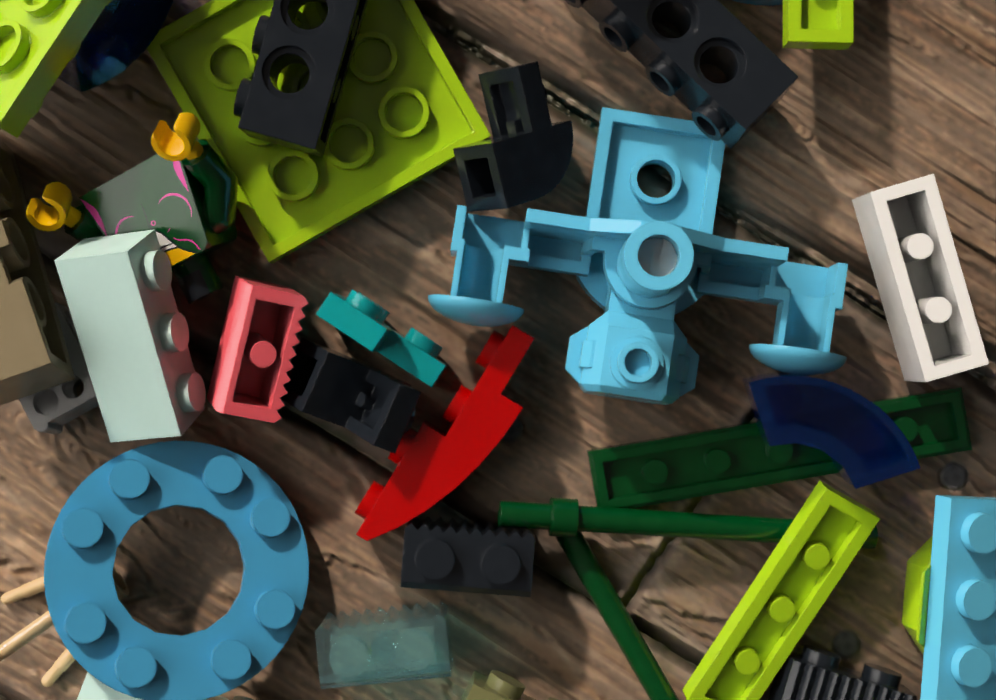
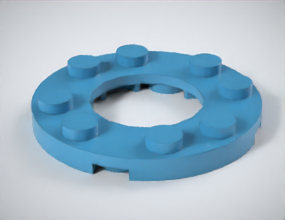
M166 441L140 446L118 455L92 472L70 495L61 509L50 534L44 561V587L48 610L64 646L73 658L100 682L116 691L142 700H205L235 689L253 678L277 656L290 638L302 613L309 581V557L304 531L294 507L280 486L266 472L243 456L219 446L195 441ZM174 506L201 509L222 521L238 542L243 562L240 592L227 614L207 629L183 636L156 633L135 621L119 601L113 578L116 550L129 528L151 512Z

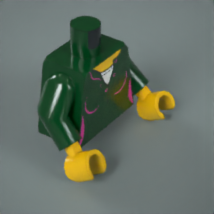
M184 112L179 114L174 124L175 132L169 128L166 121L159 120L151 136V145L157 153L156 155L79 197L82 203L81 206L76 208L71 206L72 193L65 184L52 182L45 186L42 198L54 207L44 204L41 199L31 198L26 210V217L32 226L47 232L55 231L65 224V233L78 241L84 238L155 229L160 249L167 254L171 263L172 273H174L188 303L191 304L224 288L208 254L229 244L237 237L235 221L238 179L236 174L210 146L206 139L196 140L200 132L201 124L199 119L193 113Z

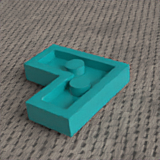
M352 289L347 298L333 292L329 293L317 311V316L370 351L379 352L431 388L436 384L448 366L437 358L443 349L442 346L413 327L410 328L406 336H403L384 323L390 312L360 292Z

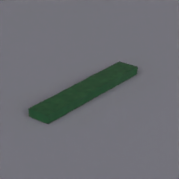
M951 387L587 450L596 507L631 509L972 450L962 387Z

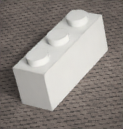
M934 174L872 191L852 199L904 381L926 383L988 365L989 361Z

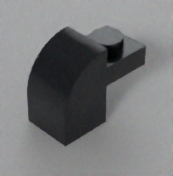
M538 61L478 74L493 137L453 149L468 212L507 209L545 196L560 183L568 169L573 149L572 121L551 123L547 105V93L542 83Z
M301 337L295 351L297 355L291 360L294 368L286 372L290 381L283 386L288 393L282 396L281 399L301 412L342 426L373 446L395 453L402 436L409 431L413 424L415 406L421 392L413 389L411 384L386 372Z

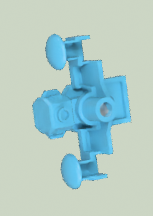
M602 107L585 217L527 208L525 221L523 222L467 213V206L457 205L450 249L451 257H456L450 295H428V301L432 308L450 320L472 326L495 327L510 324L518 320L524 313V309L503 303L508 265L576 275V279L585 293L605 312L589 326L569 337L565 370L578 383V386L584 393L604 397L668 405L695 388L699 355L687 343V338L674 321V315L694 304L703 295L777 306L772 344H749L752 356L760 363L772 369L797 375H820L839 369L847 360V357L831 353L830 345L835 312L841 310L843 306L848 264L838 262L830 267H821L788 262L789 247L712 235L725 143L721 139L719 141L712 140L696 126L694 121ZM652 164L665 168L672 179L670 192L658 198L644 194L637 182V175L641 168Z

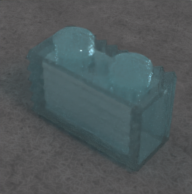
M440 601L436 607L428 602L424 608L416 603L411 609L403 604L399 610L391 605L386 612L380 607L374 613L366 608L362 614L353 609L349 616L342 610L337 616L329 611L315 631L321 689L451 677L453 654L448 606L443 601Z

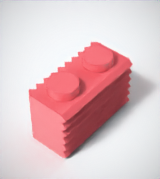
M235 275L207 394V399L214 407L213 409H216L215 411L275 423L282 418L277 410L285 406L280 398L288 393L283 386L290 381L286 372L294 368L289 360L297 355L292 348L300 342L295 334L303 330L298 321L306 317L301 309L309 304L302 294L287 286Z

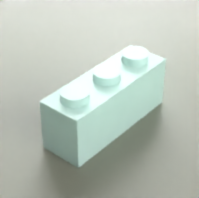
M154 229L84 238L55 259L54 262L110 443L182 436L205 409L206 390L201 375L194 370L188 348V324L184 315L178 312L171 288V263L167 254L160 249L156 231Z

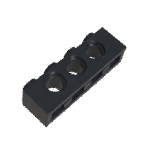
M274 0L270 17L261 15L255 28L252 53L259 56L252 80L243 78L236 94L234 116L241 118L238 128L249 137L323 158L368 0ZM320 2L328 7L327 17L320 26L314 29H302L295 25L296 14L304 4ZM298 63L309 68V80L303 89L295 93H284L278 90V76L286 66Z
M565 0L575 8L582 6L599 22V29L602 35L614 48L621 52L628 50L646 67L645 72L648 79L660 92L667 96L675 95L692 112L694 123L707 137L715 141L721 139L730 149L783 98L798 79V76L718 0ZM667 21L672 23L679 30L681 37L667 38L656 31L653 22ZM711 64L717 66L725 74L727 82L719 84L709 81L702 74L700 65Z

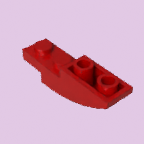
M513 325L506 336L496 330L493 331L475 361L476 364L485 368L484 373L473 391L463 385L460 386L442 416L453 423L449 431L445 432L425 420L418 432L410 428L402 436L396 452H391L387 458L397 464L387 484L383 486L374 480L355 511L356 515L365 519L356 535L369 541L400 527L427 511L452 492L485 460L507 433L523 409L520 403L502 392L535 338Z

